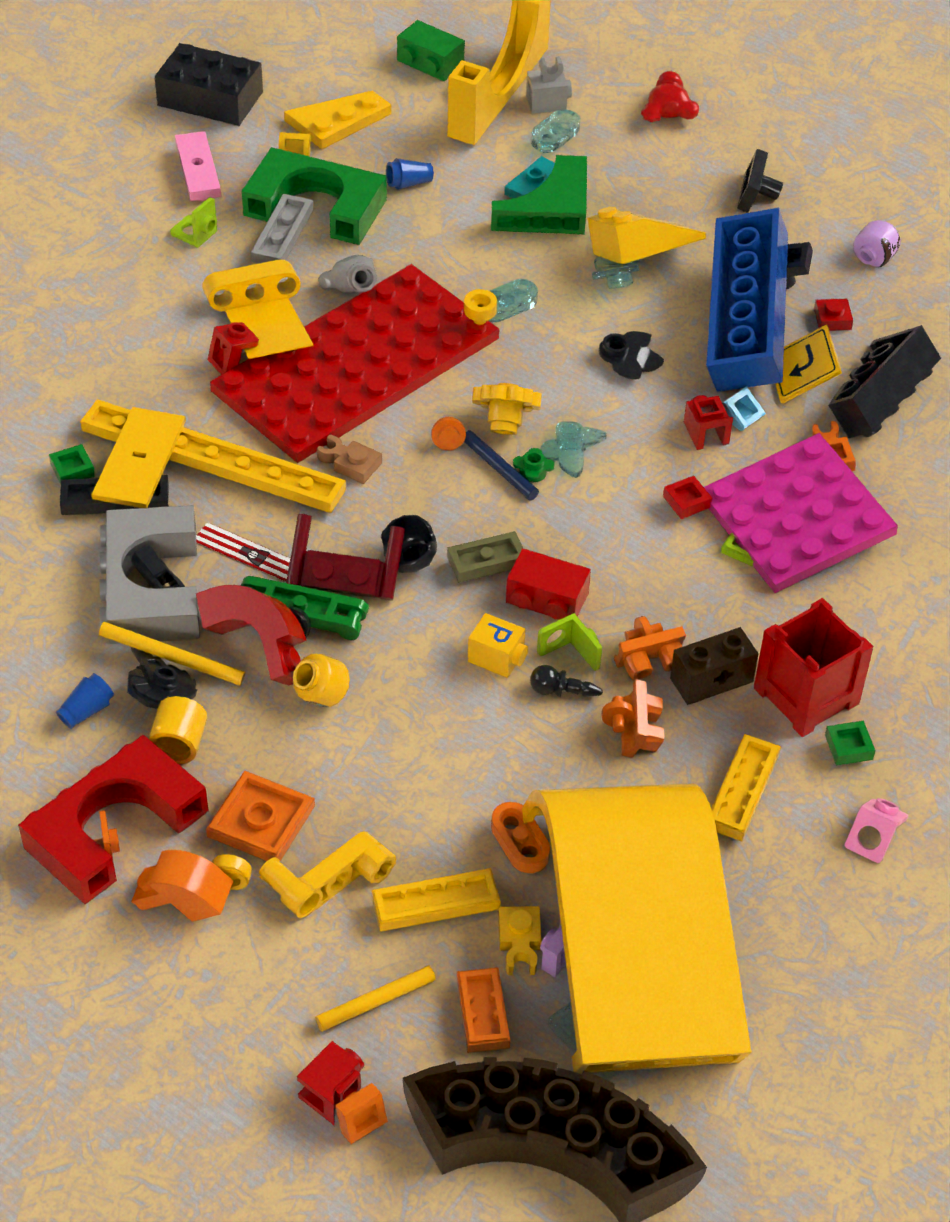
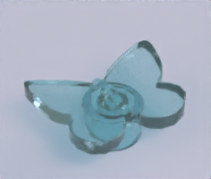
M598 257L594 260L597 272H593L592 277L593 280L607 278L608 288L610 289L631 285L634 282L632 272L640 271V259L619 264Z
M560 422L556 426V440L544 442L541 445L542 454L554 462L559 461V466L564 472L577 478L583 471V452L587 447L604 441L607 438V433L595 428L583 427L577 422Z

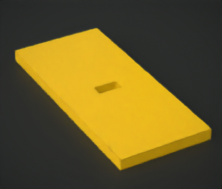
M132 407L92 492V499L137 508H148L184 427L186 417Z

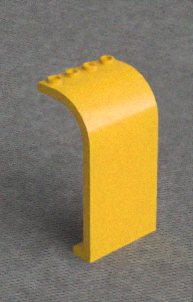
M694 783L533 790L522 808L523 823L533 822L535 816L544 815L550 835L577 1051L572 1056L573 1072L581 1074L583 1071L596 1073L740 1063L752 1051L718 835L713 813L703 790Z

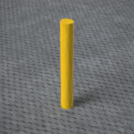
M430 965L315 1016L316 1023L321 1032L436 981L434 971Z

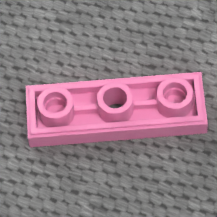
M205 131L175 135L176 147L190 201H205L209 197H221V188Z

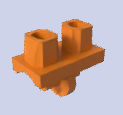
M645 616L637 617L634 621V629L625 631L626 641L619 643V653L613 659L617 668L625 667L633 681L651 675L653 668L650 659L657 657L660 658L664 671L669 672L672 667L674 650L682 647L686 634L682 626L663 631L661 623L650 625Z
M635 679L633 691L629 695L624 697L615 696L612 698V702L602 708V721L606 725L613 727L614 732L621 733L622 756L633 758L639 749L656 752L664 741V728L648 724V721L656 722L661 716L663 698L647 694L645 681Z

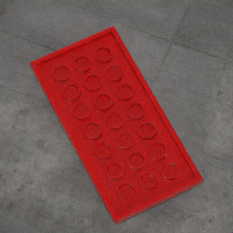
M410 264L377 283L369 291L360 293L304 326L313 346L247 359L210 381V388L213 394L296 463H299L317 452L319 446L325 447L329 435L338 438L499 339V328L490 321H486L482 325L474 323L473 320L465 315L463 301L413 264Z

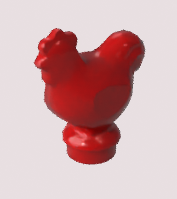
M667 71L659 76L656 87L650 91L648 103L645 105V109L641 111V115L644 120L650 122L660 121L661 117L694 119L699 114V105L696 101H692L689 98L687 91L683 88V81L680 75L673 71Z

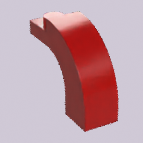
M221 585L196 593L203 629L223 635L245 626H253L263 643L270 679L288 686L293 684L294 670L301 662L294 645L307 640L297 617L284 603L270 595L241 585Z

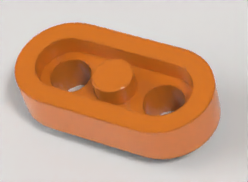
M505 802L498 805L492 813L491 830L513 867L524 873H536L543 870L549 862L550 844L535 819L533 822L523 823L522 808L524 805L520 803ZM511 824L515 825L516 827L514 829H508L505 826ZM531 854L535 857H526L524 855Z

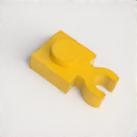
M540 906L499 907L500 951H508L505 964L506 973L508 976L513 975L514 964L518 961H524L529 965V974L535 975L538 958L534 950H540L542 942Z

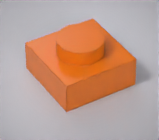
M373 1083L350 1094L343 1101L335 1105L341 1132L350 1144H353L388 1122L382 1093Z

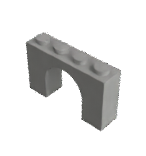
M194 505L106 510V525H100L101 547H106V552H100L101 574H106V579H100L101 602L106 601V607H100L99 609L100 627L103 622H107L158 641L199 639V607L196 598V586L153 589L139 586L127 578L135 568L131 562L132 555L147 545L151 546L160 558L197 556ZM109 639L110 644H121Z

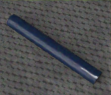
M471 430L466 431L464 441L466 445L528 500L531 501L537 497L539 490L474 432Z

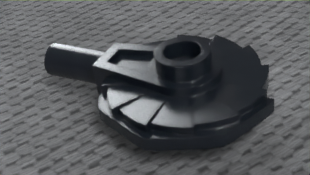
M131 647V651L140 665L128 674V694L143 705L158 709L160 702L167 697L179 696L191 700L195 698L198 690L195 689L196 681L185 670L181 671L171 664L167 666L160 657H153L152 654Z

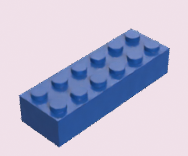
M779 208L716 218L706 367L717 392L741 389L746 386L754 387L783 382L788 232Z

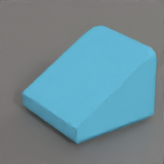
M747 386L722 403L728 416L733 417L732 425L740 431L766 414Z

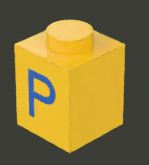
M485 613L468 638V662L508 678L515 666L520 667L527 656L528 646L525 645L526 629Z

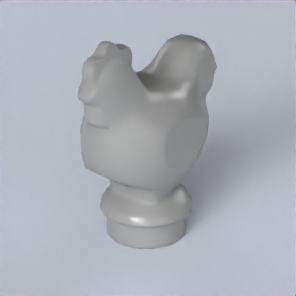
M352 255L336 262L332 270L323 272L318 278L321 288L337 289L344 293L369 291L374 287L377 279L373 259L363 255Z

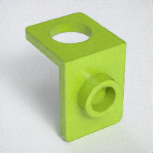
M209 197L191 215L184 217L170 230L171 236L199 248L217 232L215 199ZM192 226L193 234H186L182 230L185 227Z
M575 613L538 631L537 653L540 656H544L571 643L594 671L600 669L602 646L595 632L591 628H587ZM562 630L561 635L555 641L547 643L548 638L554 632Z

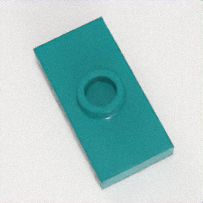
M541 156L505 185L504 195L513 199L535 190L549 177L555 162Z

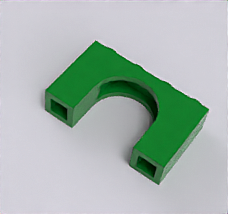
M271 147L242 190L243 216L268 222L283 194L296 196L306 192H322L338 199L329 213L330 238L360 245L387 201V175Z

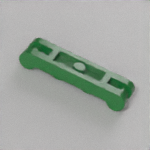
M246 576L241 583V586L252 588L278 599L287 607L302 609L308 615L312 628L336 632L347 640H356L359 637L362 629L360 621L366 618L369 611V605L359 598L255 576ZM337 613H343L347 616L338 615Z

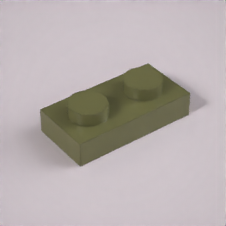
M514 531L447 547V558L458 583L511 570L523 546Z

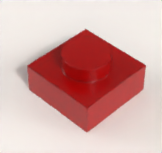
M848 299L815 300L814 312L819 328L827 325L829 331L852 330L853 317Z
M695 476L667 485L663 491L664 499L680 519L709 509L710 502L713 499Z

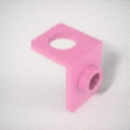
M877 798V800L871 799L860 807L845 842V847L876 863H880L885 856L896 828L903 824L909 815L899 811V807L888 800ZM872 826L880 832L881 842L878 847L869 849L861 844L859 832L863 827Z

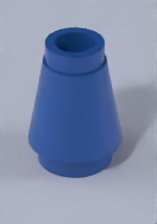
M396 158L393 162L387 163V184L389 187H395L399 190L432 182L434 176L433 166L431 163Z
M93 673L89 678H82L61 705V708L56 711V714L68 728L72 729L76 724L81 723L109 706V700L114 696V693L99 675Z

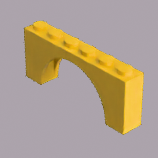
M512 0L505 39L490 73L489 68L461 60L449 75L447 137L475 145L525 80L527 71H531L548 49L551 0Z

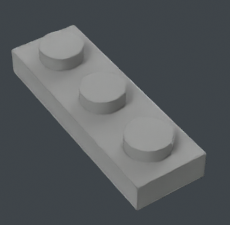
M283 194L251 251V262L259 264L274 260H287L313 211V200Z

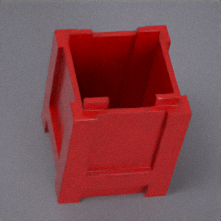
M824 598L812 603L810 609L781 625L774 624L764 630L753 687L762 698L767 697L793 723L792 728L802 738L813 732L815 726L845 708L849 711L860 704L874 647L864 636L861 637L847 626L833 612V607Z

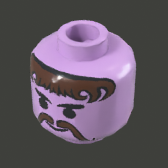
M876 220L871 221L861 230L855 238L853 247L857 258L861 262L875 267H882L898 252L901 240L898 231L892 224Z

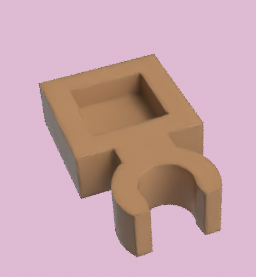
M333 435L327 437V447L329 449L321 446L317 448V458L321 462L334 463L335 472L362 484L382 464V453L355 441L345 446L340 438Z

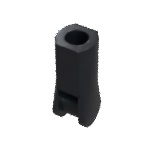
M147 545L132 555V564L151 588H164L163 585L166 583L170 585L167 588L185 587L183 582L166 566L151 546Z

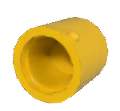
M179 696L167 697L158 706L148 739L178 764L189 763L197 755L207 721V712L203 706L189 698Z

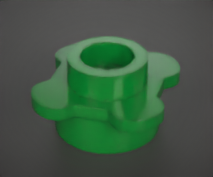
M531 448L525 455L516 456L513 459V466L519 469V473L529 482L542 481L546 477L547 472L552 471L555 465L554 461L547 459L542 454V450L538 448Z

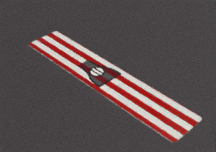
M206 523L196 535L198 544L286 582L290 558L211 523Z

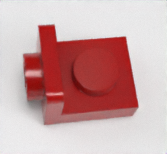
M243 322L214 327L207 360L222 375L238 366L241 360L242 349L257 347L259 339Z

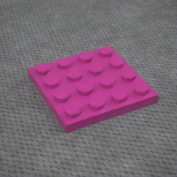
M820 433L704 487L713 498L712 502H710L709 510L729 535L733 533L736 537L735 542L739 547L748 552L753 560L754 568L774 593L897 534L898 525Z

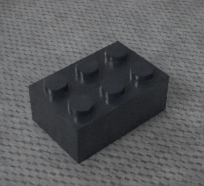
M179 43L154 76L157 106L240 126L263 93L261 62L249 60L245 57L224 54L219 51L194 47L190 44Z

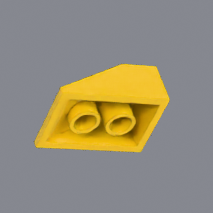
M616 207L598 210V215L587 218L593 254L619 264L629 263L706 239V232L672 222L633 214L630 211H620Z

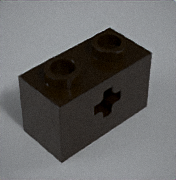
M738 627L675 649L670 679L686 704L690 705L754 682L759 653L742 628Z

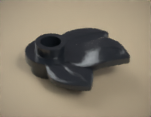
M639 331L627 332L624 335L613 333L607 335L599 345L600 357L611 363L613 370L617 374L628 379H640L642 372L654 371L664 364V359L647 347L652 336L649 333Z

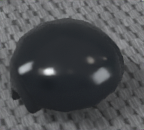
M403 515L392 520L381 534L384 557H386L390 527L397 526L405 529L398 572H417L429 566L437 552L436 537L429 522L418 515Z

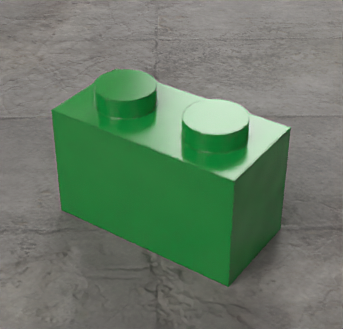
M416 20L397 36V61L441 81H446L461 60H465V40L420 20Z

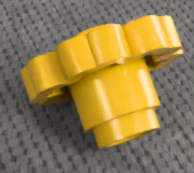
M512 383L482 385V387H473L472 403L481 405L483 408H489L487 423L491 424L490 432L515 435L517 434L518 427L522 425L523 412L540 410L542 394Z

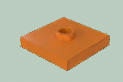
M244 770L207 826V837L265 861L273 857L281 861L314 809L315 798Z

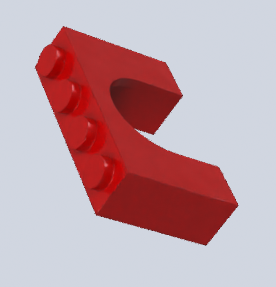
M143 734L132 743L124 745L113 757L91 769L85 777L70 788L63 789L56 798L39 810L31 812L24 821L18 824L23 847L80 901L87 904L117 881L113 857L83 831L85 824L93 814L112 804L136 803L149 808L179 834L209 812L206 787Z

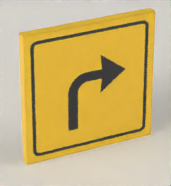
M827 325L784 346L783 382L775 383L782 404L842 374Z

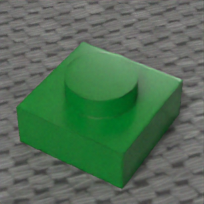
M82 444L49 454L50 464L60 484L61 480L95 477L94 466Z
M864 720L827 726L825 737L836 766L874 759L876 750Z

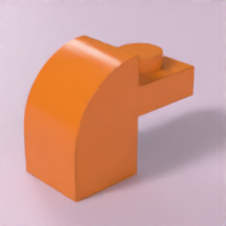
M164 850L161 852L157 864L144 868L138 877L137 888L131 902L142 911L171 903L193 922L222 913L233 880L214 863L202 856L182 850Z

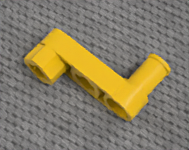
M363 831L343 844L302 877L297 878L278 858L273 857L267 860L260 868L259 878L264 880L281 896V902L297 917L303 918L321 907L360 875L371 884L375 882L380 883L389 876L392 868L396 865L397 859L393 853L369 832Z

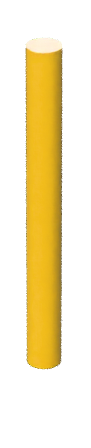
M103 622L99 630V636L239 686L243 683L245 671L107 622Z

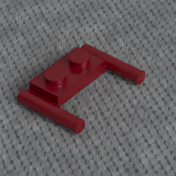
M298 514L286 583L322 591L380 598L389 601L394 599L405 532L404 528L390 527L385 562H381L380 559L314 550L306 551L312 516Z

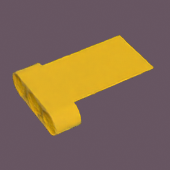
M274 260L209 274L204 279L202 288L210 306L214 310L225 311L230 323L243 322L259 339L257 347L243 349L248 359L313 346L309 335L289 298L294 297L298 293L301 282L293 266L288 261ZM288 277L286 281L278 283L282 278ZM257 283L255 287L247 289L251 284ZM225 290L222 294L215 295L218 291Z

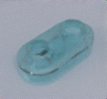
M558 110L552 113L533 128L532 146L542 153H551L559 149L579 133L580 116L571 110Z
M517 279L490 290L497 297V313L488 321L500 322L533 308L537 304V286L527 279Z

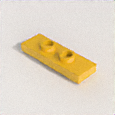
M747 734L743 735L711 808L717 833L743 841L776 764L781 746Z
M491 868L371 890L380 932L498 910L501 904Z

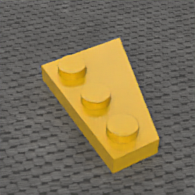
M372 90L284 111V121L298 132L310 134L311 142L320 149H324L391 115V104Z

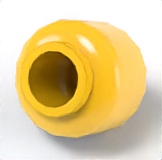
M310 654L304 657L293 673L294 690L298 697L306 702L322 707H332L338 704L345 697L349 688L350 677L345 664L323 654Z

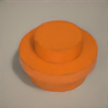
M443 417L432 427V441L442 450L457 449L465 441V427L461 421L454 417Z

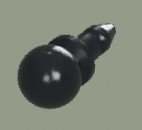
M550 665L536 667L530 676L532 688L542 695L555 692L557 696L561 697L563 690L586 697L600 696L603 693L600 687L591 682H582L574 678L567 679L565 677V670L558 673Z

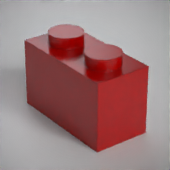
M522 548L507 577L506 603L558 620L573 613L578 617L589 594L591 569Z

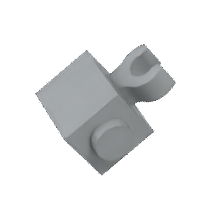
M560 56L556 57V63L552 67H547L545 58H541L539 61L540 70L527 71L526 98L531 113L567 110V98L572 96L571 81L566 80L564 76Z

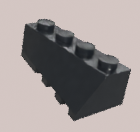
M922 325L873 340L870 344L873 352L870 353L868 351L863 354L860 359L863 365L852 370L849 374L852 380L844 383L828 406L848 438L860 435L869 437L877 433L882 428L881 423L899 410L898 405L902 400L915 393V386L933 373L932 368L939 362L941 356Z

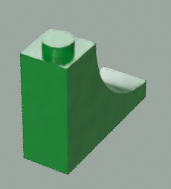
M556 155L551 174L538 188L517 198L492 201L491 231L585 235L587 156Z

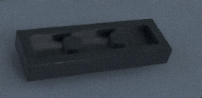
M168 475L161 476L148 508L169 507ZM99 478L61 480V515L106 513V510L138 508L92 499V492Z

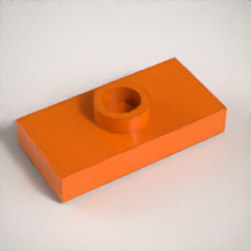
M499 968L457 971V986L467 1053L509 1049L510 1035Z

